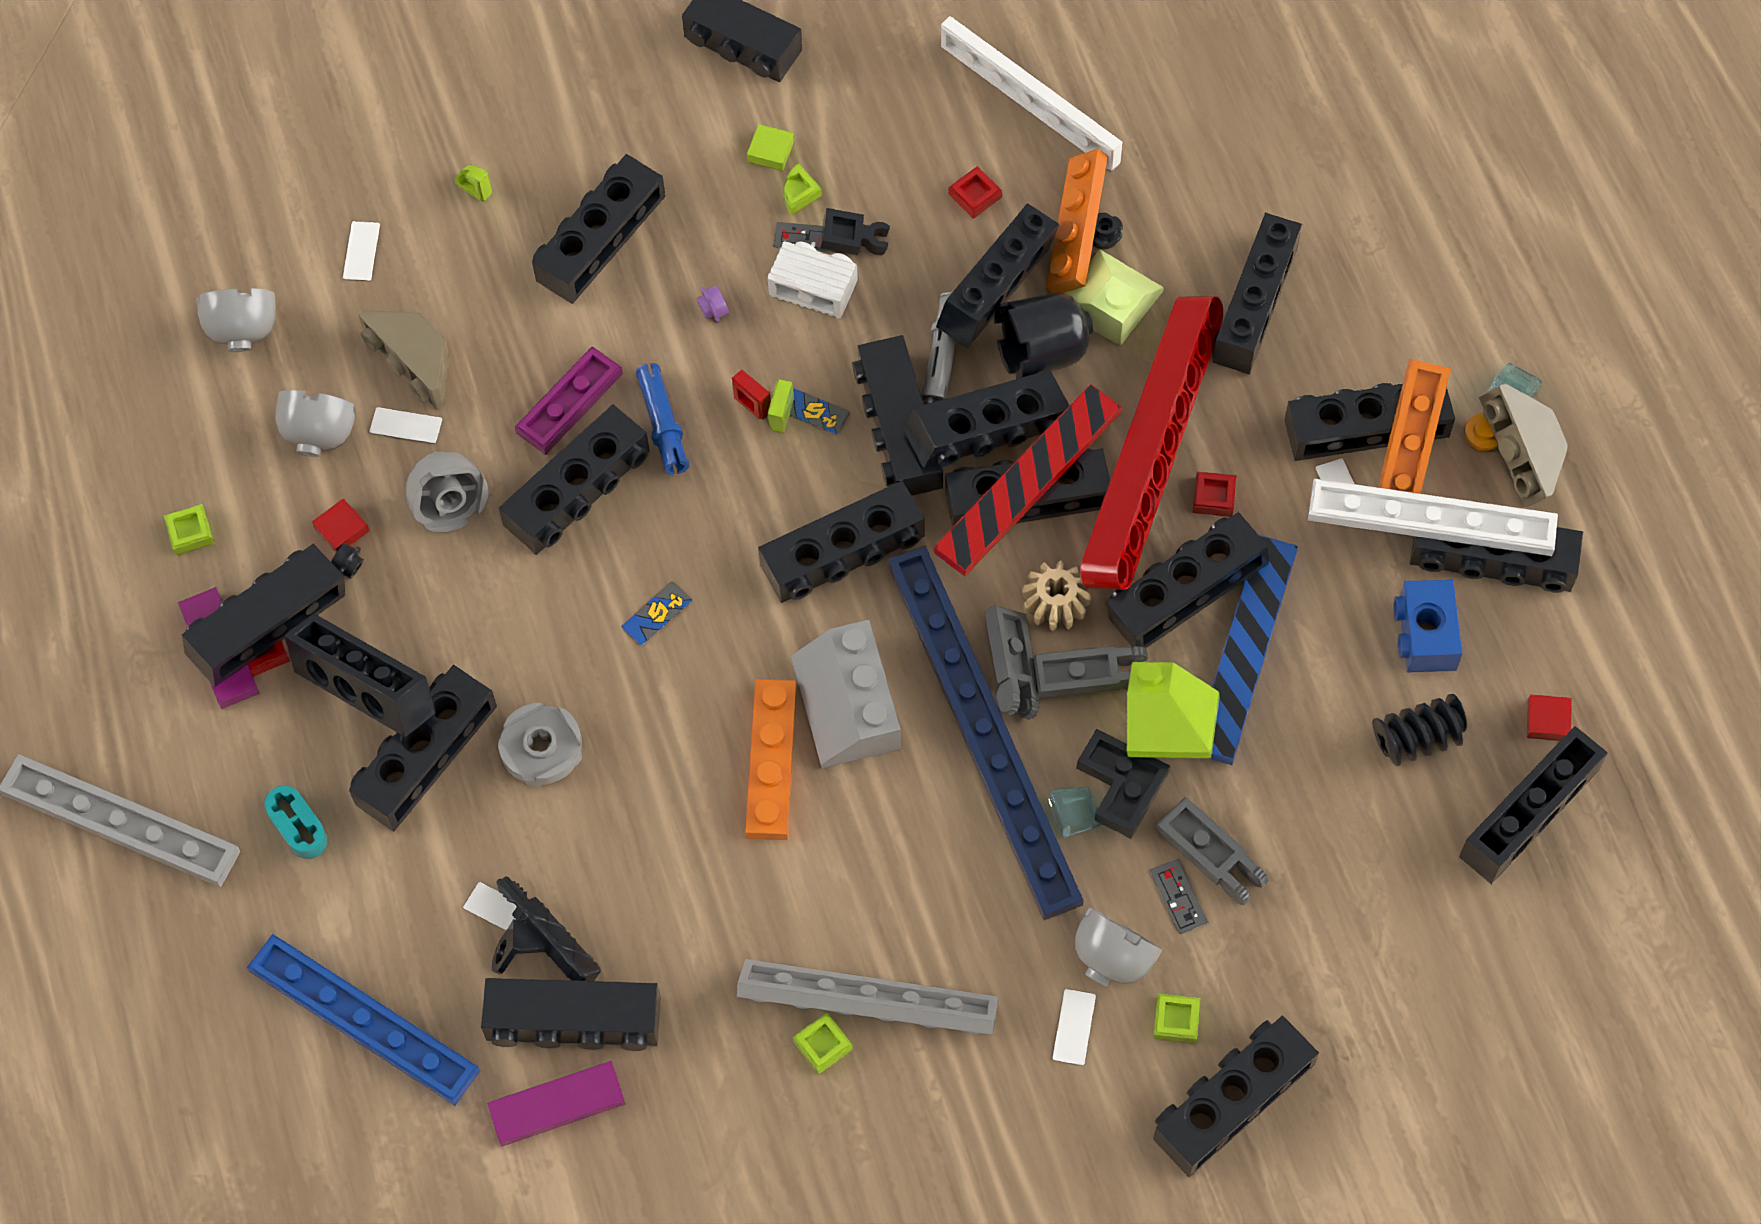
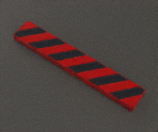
M1090 384L934 546V553L965 577L1121 414L1122 407Z

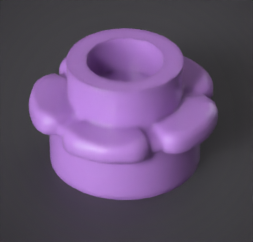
M717 285L708 289L702 287L701 292L703 296L696 299L705 318L714 317L716 322H720L719 318L729 313Z

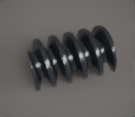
M1454 693L1448 694L1445 701L1441 698H1436L1431 701L1430 706L1426 703H1420L1416 705L1414 711L1410 708H1405L1400 711L1399 716L1395 713L1386 714L1384 722L1379 718H1374L1372 722L1376 741L1386 757L1390 758L1395 766L1401 765L1402 752L1406 754L1410 761H1415L1417 758V747L1421 748L1425 756H1431L1432 742H1435L1441 751H1446L1448 748V737H1451L1456 746L1463 745L1462 733L1467 729L1465 711L1462 703Z

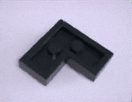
M1096 729L1079 757L1076 769L1111 786L1098 807L1094 820L1132 839L1169 774L1170 765L1154 757H1128L1126 743Z

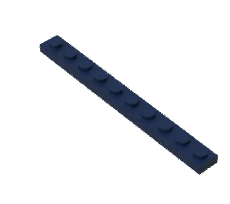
M926 545L889 558L888 567L1043 920L1083 906L1084 900Z

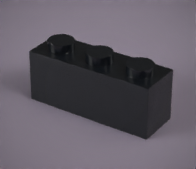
M692 0L682 14L684 37L692 44L711 49L729 62H738L750 68L760 77H769L777 82H781L803 50L801 28L742 0Z

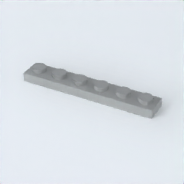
M20 754L17 755L0 784V794L4 797L219 888L222 887L241 852L237 845Z
M749 959L744 961L737 986V997L748 998L755 1002H774L793 1005L800 1009L814 1008L834 1011L841 1015L854 1014L874 1017L887 1022L901 1021L920 1024L927 1028L941 1027L961 1030L968 1034L981 1033L993 1035L999 998L998 996Z

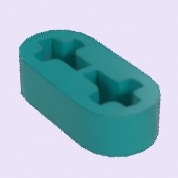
M278 786L272 789L266 796L264 806L271 822L298 857L312 859L319 856L325 850L328 839L321 822L295 788ZM285 800L288 804L290 803L295 814L294 817L289 819L285 812L279 809L278 803ZM302 825L310 835L313 834L315 841L310 845L302 841L297 830Z

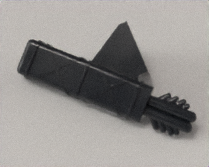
M505 876L503 879H498L496 883L499 893L503 894V897L507 898L508 902L515 904L516 908L512 913L515 919L512 920L496 947L492 960V971L502 974L516 954L546 952L547 956L555 962L571 981H595L601 972L598 963L576 942V939L558 922L549 909L544 906V903L540 902L537 897L528 899L527 892H523V887H520L519 883L512 881L509 877Z

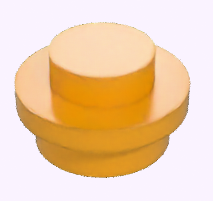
M1479 413L1472 416L1465 427V437L1469 445L1480 452L1496 449L1498 442L1484 414Z

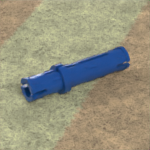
M651 363L652 373H649L648 365L644 364L635 373L639 380L653 427L651 435L653 444L659 447L665 473L674 475L673 465H675L677 474H681L689 468V462L681 442L683 438L682 428L675 422L661 376L660 366L656 363Z

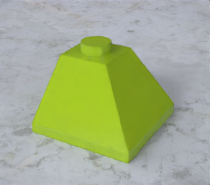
M1132 662L1127 691L1128 757L1211 758L1220 698L1219 691L1174 662Z

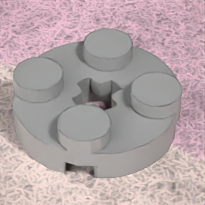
M531 703L515 710L503 725L504 730L498 743L502 762L512 776L523 781L529 787L547 785L563 779L582 759V737L579 726L574 717L561 707L556 709L551 706H545L544 703ZM540 736L542 740L550 738L552 742L547 745L548 749L545 751H533L530 749L534 746L533 738Z

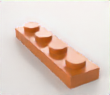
M1099 148L1069 158L1058 218L1059 227L1055 235L1046 288L1052 293H1065L1086 286L1108 158Z
M1414 359L1408 360L1378 488L1421 494L1451 368Z
M755 679L745 829L746 839L788 840L797 693L796 680Z

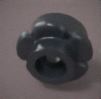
M1105 212L1098 213L1093 246L1099 249H1110L1120 241L1123 224L1118 217H1112ZM1102 227H1107L1108 230H1107V231H1104V230H1101V228H1102Z
M344 543L332 558L331 563L343 576L352 579L364 561L363 558L359 557L361 548L359 546L353 548L349 544Z

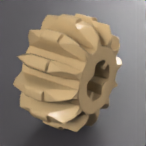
M1061 560L1056 564V569H1051L1043 562L1040 566V573L1033 571L1029 573L1027 578L1028 584L1022 587V597L1026 600L1024 602V611L1026 614H1034L1036 626L1044 621H1049V629L1053 632L1057 627V623L1062 622L1069 630L1073 625V618L1082 620L1085 617L1086 609L1084 607L1090 605L1091 594L1087 592L1089 588L1083 585L1081 578H1078L1079 569L1077 566L1066 571Z

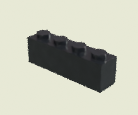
M900 335L857 345L858 361L852 362L853 373L857 385L864 383L866 394L862 395L863 408L866 418H874L876 428L871 429L872 439L876 452L883 451L886 462L881 463V469L886 487L903 480L911 496L943 489V468L939 464L923 468L903 430L913 409L924 405L904 336Z
M314 543L303 551L297 550L289 555L284 564L271 573H263L257 577L250 588L238 596L232 595L225 599L218 610L208 617L193 621L185 632L181 634L184 652L213 686L216 687L275 646V643L282 641L284 635L314 613L319 615L346 596L344 576Z
M485 978L481 1029L486 1041H491L493 1045L500 1047H514L518 1042H535L534 1044L541 1048H558L561 1043H578V1047L589 1050L602 1049L604 1044L621 1045L622 1049L629 1051H642L647 1046L658 1045L661 995L658 983Z

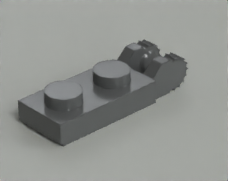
M993 605L985 611L997 684H1000L996 693L999 711L1008 715L1015 714L1017 711L1020 718L1034 719V716H1037L1036 714L1039 712L1040 702H1038L1037 681L1026 614Z
M1108 646L1035 654L1033 662L1039 699L1120 690V687L1128 689L1131 671L1119 672L1118 664L1128 666L1132 665V662L1147 661V649L1140 646L1124 648Z
M1184 797L1156 824L1155 830L1211 881L1216 885L1220 884L1224 892L1240 905H1245L1251 898L1247 889L1230 874L1236 866L1255 886L1262 888L1269 881L1265 872L1246 855L1247 851L1187 797Z

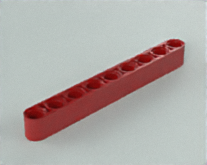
M1179 296L1174 302L1082 559L1080 575L1081 581L1086 588L1127 590L1133 581L1222 325L1223 306L1218 296Z

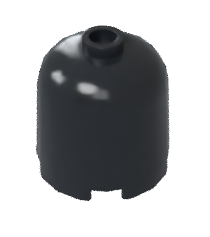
M1051 293L1002 303L995 309L994 323H1002L1004 338L997 341V346L1009 374L1016 373V379L1071 366L1079 362L1087 352L1089 335L1093 333L1092 318L1087 311H1083L1082 307L1072 296L1063 293Z

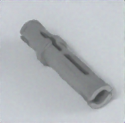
M943 292L940 295L936 322L931 326L930 334L933 337L925 385L921 396L925 404L947 399V389L957 341L938 329L936 325L945 301L952 292Z

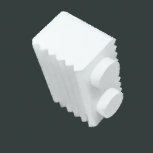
M784 241L768 275L769 295L772 298L784 299L786 302H792L794 305L799 304L801 307L805 306L816 312L820 311L823 314L827 313L830 316L841 318L858 281L857 264L853 263L849 257L840 253H834L830 256L817 252L812 245L805 242L792 244Z

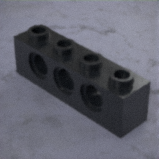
M625 154L618 164H612L606 171L603 181L594 191L590 190L585 194L580 207L571 217H566L560 223L556 234L547 245H541L535 252L532 265L536 282L573 304L666 197L663 176L628 154ZM619 198H624V199H625V200H623V201H614V200L619 199ZM595 225H602L600 228H591ZM571 252H579L578 254L573 256L567 255Z
M1027 203L947 298L936 327L969 348L993 319L996 307L1007 302L1048 252L1059 223Z
M1265 212L1217 336L1213 363L1246 374L1251 373L1296 254L1302 228L1301 223Z
M1051 370L915 407L903 430L923 468L937 464L945 467L953 464L959 458L973 454L975 457L983 456L996 447L1003 445L1014 447L1023 443L1028 438L1042 435L1070 405Z
M1381 383L1370 389L1357 391L1342 389L1331 395L1318 397L1303 395L1288 401L1284 421L1294 461L1388 447L1403 384ZM1447 387L1434 440L1450 438L1455 422V415ZM1370 413L1374 415L1376 418L1368 419L1363 417L1361 414ZM1331 419L1334 420L1337 424L1329 425L1324 423L1322 420Z
M612 404L499 507L503 526L536 555L545 547L553 546L561 538L564 529L574 520L579 521L584 518L590 511L592 504L601 495L611 493L626 472L631 468H638L646 460L650 451L647 432ZM610 452L614 454L607 459L598 458L603 453ZM577 478L586 479L585 482L579 485L570 484L572 480ZM549 504L557 505V507L551 511L541 510L544 506Z
M1087 448L1059 478H1070L1075 482L1066 485L1057 480L1017 523L1100 510L1110 483L1103 448L1094 450ZM1003 460L988 467L975 469L973 467H960L953 472L945 473V495L952 527L982 497L979 493L989 490L1015 462Z
M902 480L759 546L760 566L781 603L790 599L799 600L810 594L813 588L826 582H838L845 578L850 571L862 565L872 566L880 562L886 554L899 548L904 550L913 547L922 537H925V518ZM875 525H885L888 527L883 532H876L871 528ZM841 541H848L853 544L845 549L835 546ZM804 558L816 560L814 564L808 566L799 563Z
M1239 512L1228 519L1226 517L1221 518L1209 528L1208 533L1196 541L1189 540L1182 544L1175 555L1164 563L1157 562L1151 565L1144 572L1143 577L1131 584L1127 590H1115L1110 599L1106 601L1109 619L1132 647L1140 646L1147 648L1269 564L1268 545ZM1219 553L1228 556L1222 561L1210 559L1212 555ZM1182 576L1195 578L1187 584L1177 582ZM1151 598H1157L1162 601L1156 606L1143 604Z
M1557 527L1555 549L1552 556L1499 549L1504 555H1494L1488 551V548L1493 547L1460 543L1463 548L1457 549L1451 547L1447 543L1448 541L1413 536L1409 565L1420 566L1421 569L1429 572H1439L1442 570L1456 572L1470 579L1482 577L1497 579L1511 586L1522 584L1538 586L1552 593L1571 592L1579 572L1583 531ZM1528 555H1537L1544 562H1535Z
M315 613L284 635L296 674L402 736L406 737L435 714L427 679L424 675Z
M454 664L446 674L441 673L430 686L429 691L435 714L406 737L396 732L394 736L390 735L385 738L378 748L375 759L368 767H362L351 781L349 792L355 805L393 832L497 708L492 690ZM451 709L456 711L448 719L437 718L444 710ZM425 740L430 742L423 750L415 751L411 749L418 741ZM393 772L404 773L402 778L396 782L385 781L387 776Z
M1574 726L1466 839L1459 858L1492 885L1599 772L1608 752L1578 727Z
M1283 1015L1273 1024L1268 1020L1263 1022L1250 1035L1249 1038L1253 1042L1241 1052L1238 1048L1230 1051L1218 1064L1221 1070L1210 1080L1206 1076L1201 1077L1187 1091L1186 1094L1190 1098L1178 1108L1171 1104L1156 1118L1155 1123L1158 1126L1155 1129L1153 1140L1189 1178L1315 1065L1319 1052ZM1261 1057L1267 1058L1274 1063L1276 1069L1272 1072H1261L1255 1067L1253 1061ZM1228 1085L1237 1086L1244 1093V1098L1237 1101L1229 1100L1223 1095L1221 1089ZM1197 1113L1205 1114L1210 1117L1213 1125L1207 1129H1199L1191 1123L1190 1117Z

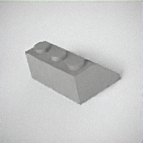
M869 620L829 629L791 655L821 769L901 749V728Z

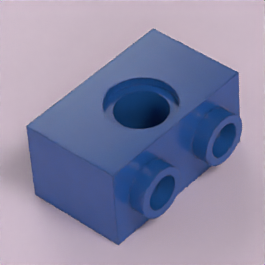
M1454 580L1404 581L1400 596L1394 597L1393 608L1395 621L1402 622L1403 633L1398 635V654L1400 658H1406L1407 673L1456 671L1462 657V646ZM1428 622L1435 629L1424 630L1417 623Z

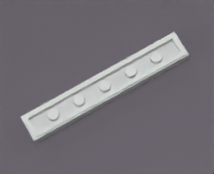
M951 16L941 24V47L1085 153L1099 148L1108 156L1106 164L1108 170L1112 171L1120 164L1121 140Z
M1314 479L1308 521L1552 556L1555 549L1558 514Z

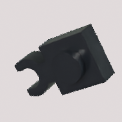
M826 208L820 248L858 255L861 246H863L873 254L883 255L887 250L888 242L878 241L874 236L887 237L890 225L884 222L865 225L863 224V214Z

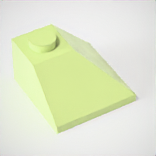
M1099 249L1089 262L1086 286L1065 292L1064 294L1072 296L1082 307L1083 311H1087L1090 314L1095 332L1121 346L1163 293L1164 287Z

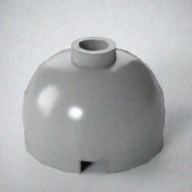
M250 288V294L238 293L237 289H224L203 293L197 298V313L200 327L205 335L215 343L226 344L229 352L250 351L251 343L263 340L271 332L275 322V293L270 290Z
M300 390L279 391L275 416L276 426L279 434L285 441L297 446L296 453L310 457H320L321 450L336 449L349 437L356 412L355 404L321 393H318V397L304 396L305 391Z
M450 451L432 453L418 461L411 469L405 486L406 500L411 513L417 522L424 524L425 528L432 532H450L466 526L469 522L464 518L471 516L475 511L480 514L489 496L488 484L476 465L469 458Z
M1088 907L1075 934V949L1078 958L1088 966L1085 975L1106 987L1111 980L1121 984L1137 982L1146 976L1156 963L1162 949L1126 926L1120 925L1110 920V917Z

